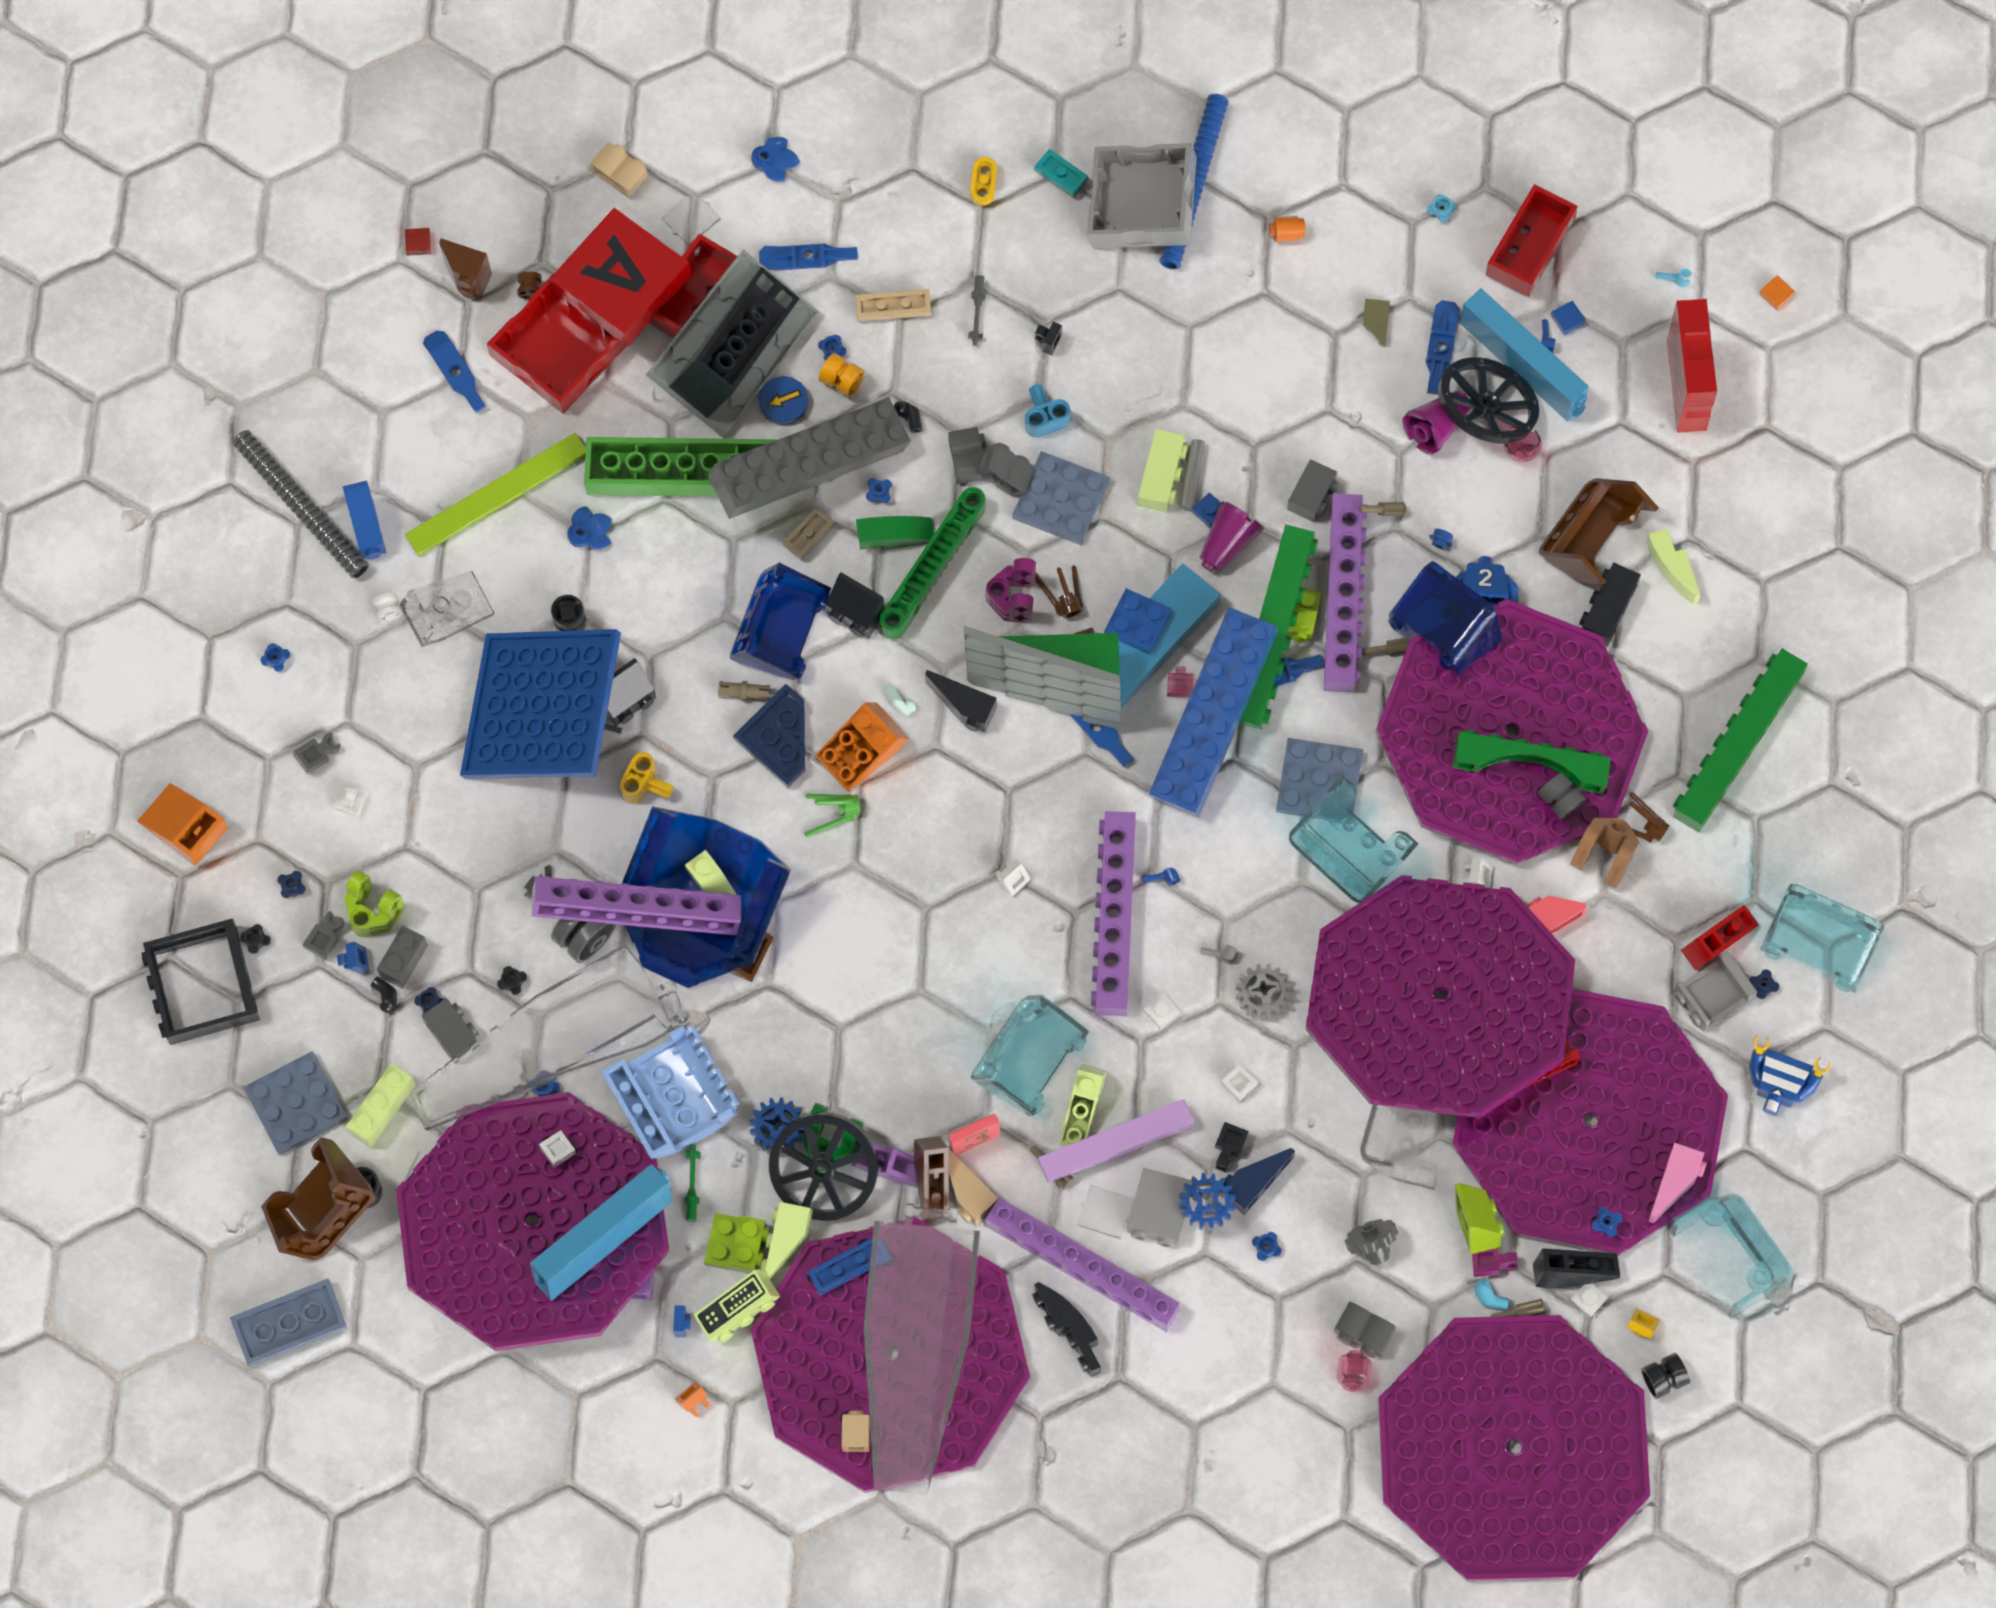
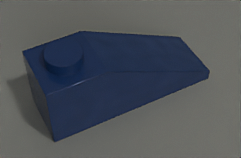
M1289 1148L1241 1168L1233 1176L1228 1174L1225 1177L1224 1186L1231 1185L1232 1190L1229 1195L1236 1196L1235 1201L1230 1203L1235 1205V1208L1245 1216L1294 1159L1295 1150Z

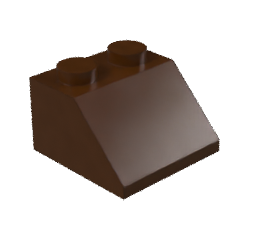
M441 238L439 244L444 263L458 292L467 298L476 297L481 299L492 275L487 253Z

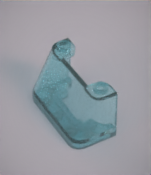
M1790 884L1760 950L1771 959L1778 960V958H1784L1788 955L1833 975V981L1838 989L1855 993L1884 930V925L1868 915L1797 884Z
M1044 995L1026 996L1016 1006L972 1072L971 1080L1026 1115L1034 1116V1114L1036 1115L1042 1110L1045 1104L1043 1102L1044 1095L1041 1092L1067 1053L1075 1050L1080 1051L1087 1041L1086 1036L1090 1031Z

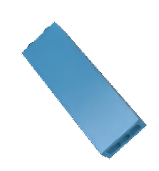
M1480 288L1463 304L1460 324L1503 364L1521 375L1532 387L1533 391L1568 422L1573 416L1577 418L1584 412L1589 386L1491 296Z
M1183 563L1150 597V599L1172 608V612L1151 654L1149 655L1118 641L1120 709L1130 701L1220 604L1221 594Z
M652 1164L530 1263L534 1283L551 1301L672 1203L670 1193L672 1190L669 1186L670 1179L662 1169L657 1170Z

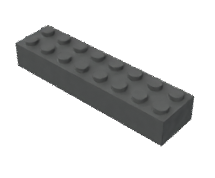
M888 397L713 465L707 475L728 518L731 519L899 454L905 450L911 440Z

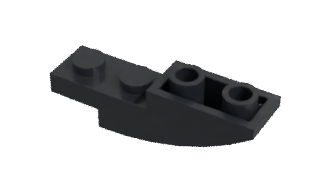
M1040 1282L1035 1283V1293L1032 1294V1297L1038 1308L1043 1306L1047 1314L1044 1320L1049 1330L1055 1329L1058 1336L1068 1332L1065 1335L1071 1349H1077L1080 1355L1077 1360L1083 1372L1088 1371L1091 1377L1101 1373V1366L1091 1349L1098 1345V1338L1082 1314L1062 1295Z

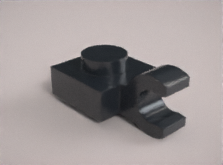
M1224 1122L1215 1144V1148L1221 1150L1215 1169L1225 1172L1231 1155L1240 1156L1249 1134L1248 1130Z

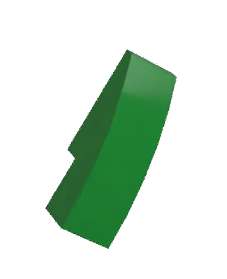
M882 516L856 519L860 550L885 546V550L927 544L934 535L931 517Z

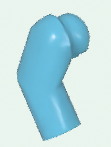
M1486 1279L1479 1280L1475 1286V1294L1481 1304L1487 1308L1507 1311L1509 1298L1495 1296L1490 1287V1282Z

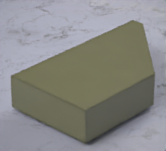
M1365 299L1363 326L1374 335L1381 346H1385L1390 301Z

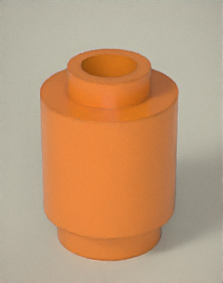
M1298 216L1274 217L1273 222L1269 223V236L1274 237L1275 242L1299 241L1300 238H1305L1304 218H1298Z

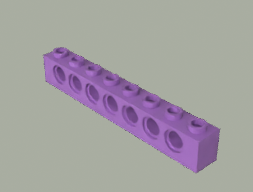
M1334 493L1332 495L1324 691L1354 692L1355 684H1360L1361 669H1356V660H1361V645H1357V636L1362 637V621H1358V613H1363V598H1359V589H1364V574H1360V566H1365V551H1361V542H1366V527H1362V519H1367V513H1360L1359 511L1360 505H1367L1363 504V495ZM1351 519L1355 524L1348 526L1343 521ZM1349 542L1353 544L1354 547L1351 549H1345L1344 547H1342V544ZM1343 566H1350L1353 569V571L1346 573L1343 572L1340 568ZM1347 589L1352 594L1350 596H1343L1340 594V591ZM1348 613L1351 618L1343 620L1338 615ZM1344 636L1349 638L1350 642L1343 644L1337 639ZM1340 660H1345L1349 665L1347 667H1340L1336 663Z
M1105 811V820L1100 819L1099 835H1104V843L1098 844V859H1103L1102 868H1097V883L1102 884L1101 893L1096 892V908H1100V917H1095L1094 932L1099 933V942H1094L1093 957H1098V966H1093L1092 982H1097V991H1091V1006L1096 1007V1015L1127 1016L1136 812ZM1114 836H1120L1123 842L1114 844L1110 839ZM1113 860H1118L1122 863V866L1112 868L1109 866V863ZM1118 885L1121 887V890L1117 893H1112L1108 890V887ZM1110 909H1116L1120 912L1117 917H1110L1106 913ZM1113 933L1119 939L1115 942H1109L1105 937ZM1108 958H1114L1118 963L1113 967L1105 965L1104 961ZM1106 983H1113L1117 988L1114 991H1106L1103 986Z
M536 876L532 889V917L737 935L741 922V895Z
M1000 1197L986 1218L987 1228L1167 1332L1180 1310V1303Z

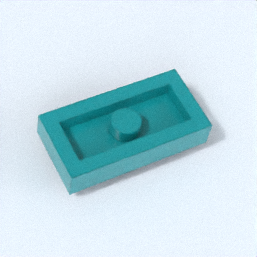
M1048 149L1034 166V171L1071 197H1074L1088 181V175L1051 149Z

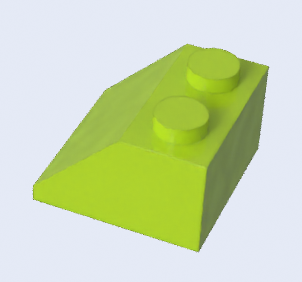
M1462 1183L1455 1184L1456 1213L1470 1255L1501 1247V1236H1504V1230L1501 1221H1496L1494 1215L1497 1214L1494 1200L1488 1199L1486 1190Z

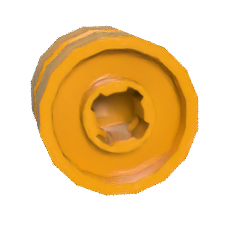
M833 353L824 363L818 379L829 387L836 386V391L850 398L859 388L864 378L865 370L854 363L848 365L847 359Z

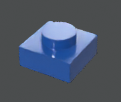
M1209 492L1192 508V513L1208 528H1211L1221 502Z
M675 1305L674 1335L675 1337H686V1329H691V1314H687L685 1306Z

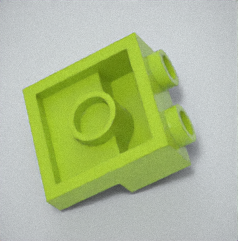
M1305 589L1302 603L1297 602L1294 611L1298 612L1295 627L1290 626L1288 636L1292 637V640L1296 642L1312 641L1322 592Z
M715 1213L704 1265L747 1274L757 1270V1268H761L765 1253L761 1252L762 1245L767 1242V1237L770 1233L766 1220L742 1215L734 1217Z

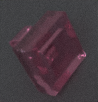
M1176 666L1175 673H1168L1167 697H1190L1193 691V673H1186V667Z

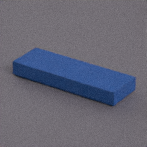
M876 1235L807 1271L818 1294L821 1296L890 1260L879 1237Z

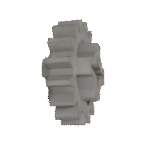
M1257 964L1255 971L1250 967L1247 968L1248 976L1240 975L1239 980L1242 983H1236V990L1240 991L1236 994V1000H1243L1239 1007L1240 1009L1248 1008L1247 1016L1252 1015L1254 1012L1256 1013L1257 1020H1260L1261 1015H1265L1267 1020H1270L1271 1013L1280 1016V1008L1287 1009L1288 1004L1286 1001L1291 1000V994L1288 993L1291 990V984H1285L1288 977L1286 974L1279 976V967L1272 971L1270 964H1267L1265 969H1262L1261 965ZM1256 979L1255 984L1247 989L1248 984ZM1264 988L1267 995H1263L1260 989ZM1280 995L1278 1001L1271 1005V1001Z

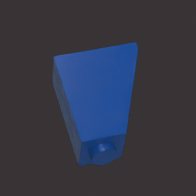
M367 480L342 486L361 556L364 559H375L380 557L381 554L387 553Z

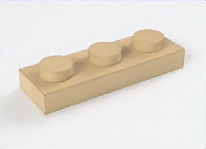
M929 289L855 295L857 321L931 316Z

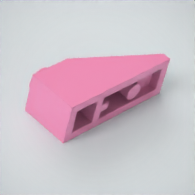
M1674 1143L1648 1222L1654 1223L1695 1183L1697 1176H1703L1707 1162L1702 1161L1704 1152Z

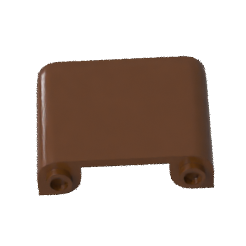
M320 1137L311 1148L312 1157L319 1161V1163L294 1192L276 1191L261 1206L278 1251L308 1260H317L328 1254L375 1198L370 1184L333 1140Z

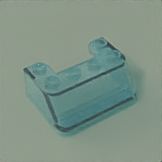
M1342 774L1290 831L1289 841L1298 852L1351 900L1360 903L1371 896L1389 878L1419 843L1403 831L1394 832L1386 842L1348 808L1356 798L1357 790L1354 784Z

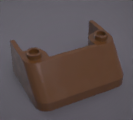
M1592 479L1584 485L1541 544L1539 554L1547 562L1580 583L1604 585L1606 580L1597 572L1598 565L1593 561L1595 555L1618 524H1631L1636 521L1641 510L1657 512L1659 507L1635 481Z

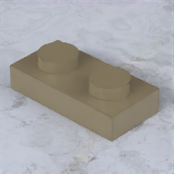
M815 506L783 541V546L802 561L832 529L835 523Z

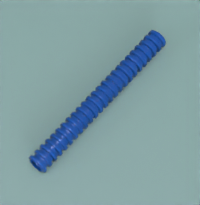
M1221 94L1208 95V101L1205 104L1206 108L1203 111L1204 115L1201 118L1200 128L1197 131L1198 135L1195 138L1196 142L1193 145L1197 162L1191 227L1193 226L1194 214L1197 212L1196 207L1199 206V200L1205 185L1204 180L1207 178L1209 166L1211 165L1210 160L1213 158L1215 146L1217 145L1218 133L1221 131L1225 117L1224 113L1227 111L1226 106L1229 104V100ZM1187 245L1163 246L1164 250L1161 253L1160 264L1168 269H1179L1183 260V254L1185 253L1184 248Z

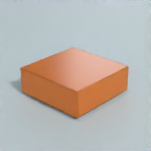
M1778 275L1759 292L1776 310L1795 293Z

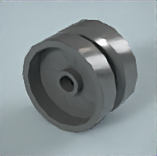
M560 919L552 931L551 938L559 947H568V955L577 963H582L603 947L614 932L616 924Z

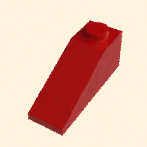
M1742 905L1682 948L1681 952L1696 971L1758 927L1759 924L1747 907Z

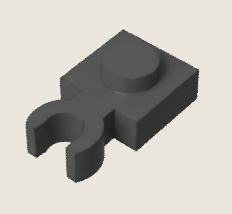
M332 733L326 734L319 744L314 738L293 751V756L307 774L329 761L327 754L339 752L341 748L340 743L335 746H330L327 743L333 739Z
M331 911L324 917V926L321 927L316 924L303 943V948L326 960L339 940L338 936L334 933L340 931L345 924L343 918H340L336 924H331L330 921L334 916Z

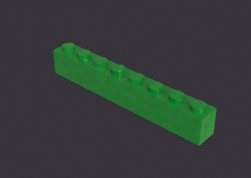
M1285 524L1259 619L1275 625L1278 633L1239 724L1262 730L1263 723H1269L1272 710L1268 709L1270 699L1275 700L1278 690V685H1275L1276 676H1281L1284 669L1285 661L1281 660L1283 651L1288 652L1292 639V637L1288 636L1290 626L1295 627L1298 612L1294 611L1297 602L1302 603L1305 588L1301 587L1304 578H1309L1312 567L1308 560L1310 554L1315 555L1319 540L1315 539L1314 531Z
M1781 648L1778 655L1774 653L1771 655L1766 663L1768 670L1764 675L1760 673L1752 685L1755 687L1751 695L1746 693L1739 705L1742 708L1739 714H1732L1726 724V727L1729 729L1725 735L1721 733L1718 735L1713 744L1715 750L1711 755L1707 753L1699 766L1702 770L1698 776L1696 774L1691 776L1686 785L1689 788L1685 795L1680 794L1672 807L1675 808L1673 815L1675 819L1700 833L1804 675L1808 663Z

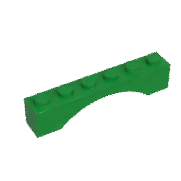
M1464 730L1463 732L1459 731L1455 738L1451 768L1478 772L1487 766L1500 762H1532L1543 765L1557 773L1564 772L1572 782V785L1578 790L1602 794L1607 787L1611 758L1604 757L1599 752L1586 754L1580 753L1575 748L1558 749L1548 743L1535 745L1529 744L1524 739H1514L1512 741L1503 739L1502 736L1496 734L1483 736L1478 735V732L1473 730Z

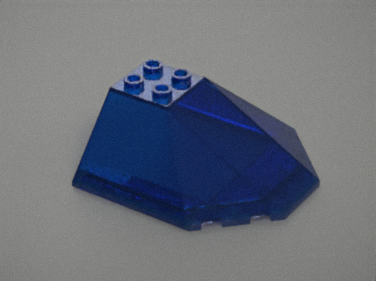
M652 806L622 883L635 886L701 891L685 870V864L706 850L721 869L736 894L741 895V922L737 935L625 925L632 943L637 948L640 956L638 958L642 967L686 988H690L753 964L791 869L760 839L721 821Z

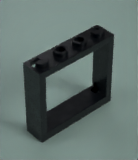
M233 918L143 943L145 952L141 953L144 967L149 966L150 975L146 976L150 991H155L156 999L152 1000L156 1015L160 1014L162 1023H159L158 1027L162 1038H166L170 1045L260 1020L238 929ZM227 936L245 1011L174 1030L156 955Z

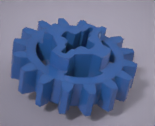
M780 1097L778 1103H775L773 1098H770L769 1105L766 1106L763 1102L760 1103L761 1111L753 1110V1115L756 1119H750L749 1121L750 1125L754 1127L750 1129L751 1136H756L754 1139L756 1145L762 1143V1151L765 1152L768 1148H772L780 1132L792 1122V1120H788L785 1117V1112L790 1114L794 1120L799 1118L801 1108L793 1109V1101L788 1102L786 1105L782 1097ZM774 1111V1113H772L768 1117H765L768 1113ZM777 1122H781L782 1126H779L778 1130H774ZM804 1127L791 1134L785 1143L796 1149L794 1142L803 1141L799 1133H804ZM761 1130L768 1132L770 1140L762 1134Z
M1205 1173L1201 1174V1180H1197L1194 1176L1191 1177L1192 1185L1185 1183L1183 1188L1187 1192H1180L1179 1195L1180 1199L1185 1200L1179 1203V1209H1186L1182 1214L1183 1219L1190 1217V1226H1193L1196 1222L1199 1223V1230H1202L1204 1225H1208L1210 1231H1213L1215 1223L1219 1227H1223L1222 1219L1230 1220L1231 1215L1228 1211H1235V1205L1230 1202L1235 1201L1236 1196L1229 1195L1232 1186H1224L1225 1178L1216 1181L1214 1173H1212L1210 1179L1206 1178ZM1201 1186H1211L1208 1189L1199 1188ZM1220 1193L1224 1196L1225 1206H1222V1203L1218 1200ZM1190 1197L1196 1202L1194 1211L1190 1206ZM1212 1198V1205L1209 1203L1206 1206L1202 1205L1203 1199ZM1213 1214L1215 1216L1212 1218H1203L1204 1215Z

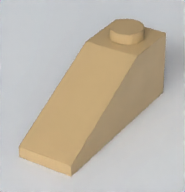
M949 1149V1180L957 1206L960 1209L958 1214L965 1222L969 1223L971 1221L977 1226L988 1216L998 1198Z

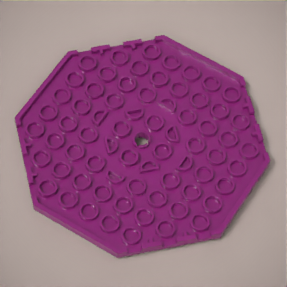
M1506 599L1497 605L1481 609L1467 615L1465 618L1449 622L1434 628L1433 631L1410 639L1375 732L1422 828L1517 865L1582 838L1594 818H1617L1646 740L1648 729L1645 723L1642 722L1637 712V706L1629 690L1627 691L1614 659H1611L1606 649V643L1601 635ZM1509 725L1515 726L1519 732L1518 736L1510 738L1505 731V727ZM1473 730L1478 732V735L1488 736L1496 734L1506 740L1524 739L1529 744L1535 745L1548 743L1558 749L1575 748L1580 753L1599 752L1604 757L1611 758L1607 787L1602 794L1579 790L1586 798V801L1571 815L1561 821L1552 811L1553 805L1546 804L1538 794V791L1559 773L1543 765L1526 761L1500 762L1487 766L1478 772L1451 768L1455 738L1459 731Z
M1401 875L1320 929L1306 1031L1369 1104L1482 1118L1563 1062L1575 959L1511 888L1500 887V889L1486 888L1482 884L1464 882L1461 885L1448 883V880L1432 878L1418 880L1412 879V876ZM1444 991L1448 996L1446 1000L1434 998V993Z
M1572 988L1566 1039H1568L1572 1049H1577L1581 1055L1578 1065L1519 1091L1482 1118L1458 1115L1452 1147L1481 1188L1486 1190L1488 1198L1494 1200L1496 1209L1515 1236L1595 1252L1617 1253V1256H1620L1710 1197L1728 1094L1715 1080L1711 1070L1694 1051L1690 1041L1682 1030L1676 1026L1664 1006ZM1587 1114L1594 1115L1597 1119V1124L1588 1127L1584 1124L1583 1117ZM1674 1143L1704 1152L1702 1161L1707 1162L1703 1176H1697L1695 1183L1654 1223L1648 1222ZM1601 1207H1606L1608 1211L1622 1215V1222L1617 1225V1234L1614 1237H1608L1606 1234L1594 1231L1592 1228V1223L1598 1217L1597 1211ZM1605 1220V1224L1610 1223L1609 1220Z
M570 1092L465 1107L459 1114L460 1117L451 1127H448L436 1141L435 1147L420 1160L413 1169V1173L396 1189L408 1290L494 1351L601 1336L670 1252L664 1209L552 1301L534 1283L530 1263L652 1164L658 1170L657 1158L651 1160L643 1144L638 1142L634 1136L621 1127H617L609 1122L605 1116L592 1107H587ZM561 1130L575 1149L576 1154L554 1168L541 1151L539 1144ZM531 1215H536L540 1218L535 1227L525 1222Z
M916 1216L906 1218L904 1221L891 1224L889 1222L861 1231H851L833 1235L831 1238L806 1242L776 1289L781 1297L774 1301L775 1305L771 1309L763 1313L761 1312L751 1328L775 1439L864 1493L974 1468L1030 1380V1373L1005 1270ZM877 1235L890 1260L820 1296L807 1271ZM886 1348H895L898 1352L897 1358L885 1360L883 1352ZM849 1411H863L864 1415H869V1452H843L842 1415H848Z
M1561 1315L1454 1318L1378 1398L1383 1505L1467 1582L1574 1579L1650 1498L1644 1390L1624 1375V1372L1610 1359L1604 1357L1581 1333L1573 1329ZM1517 1441L1521 1445V1451L1516 1455L1508 1452L1506 1448L1508 1442Z

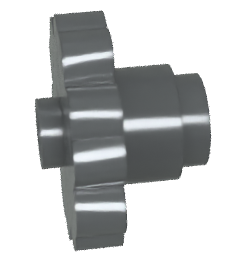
M1382 1219L1368 1221L1363 1226L1355 1227L1347 1234L1348 1238L1345 1239V1244L1351 1254L1360 1252L1361 1255L1365 1256L1366 1260H1369L1371 1265L1382 1264L1390 1258L1389 1245L1396 1240L1395 1236L1398 1234V1230L1392 1220L1383 1221Z

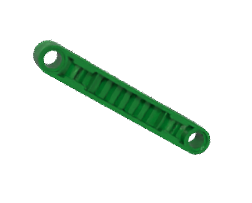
M969 487L961 493L882 611L880 627L882 634L886 638L897 639L905 633L919 612L923 601L925 602L928 593H931L932 587L937 584L938 578L942 576L944 569H947L948 563L953 560V556L958 552L960 545H963L964 540L969 537L986 510L985 495L981 489ZM971 500L979 502L976 506H969L967 503ZM890 620H897L899 622L894 627L888 626L886 623Z

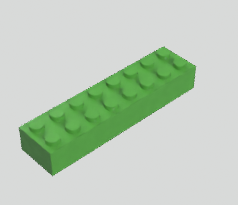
M586 437L584 477L587 495L717 496L707 475L714 464L779 439Z

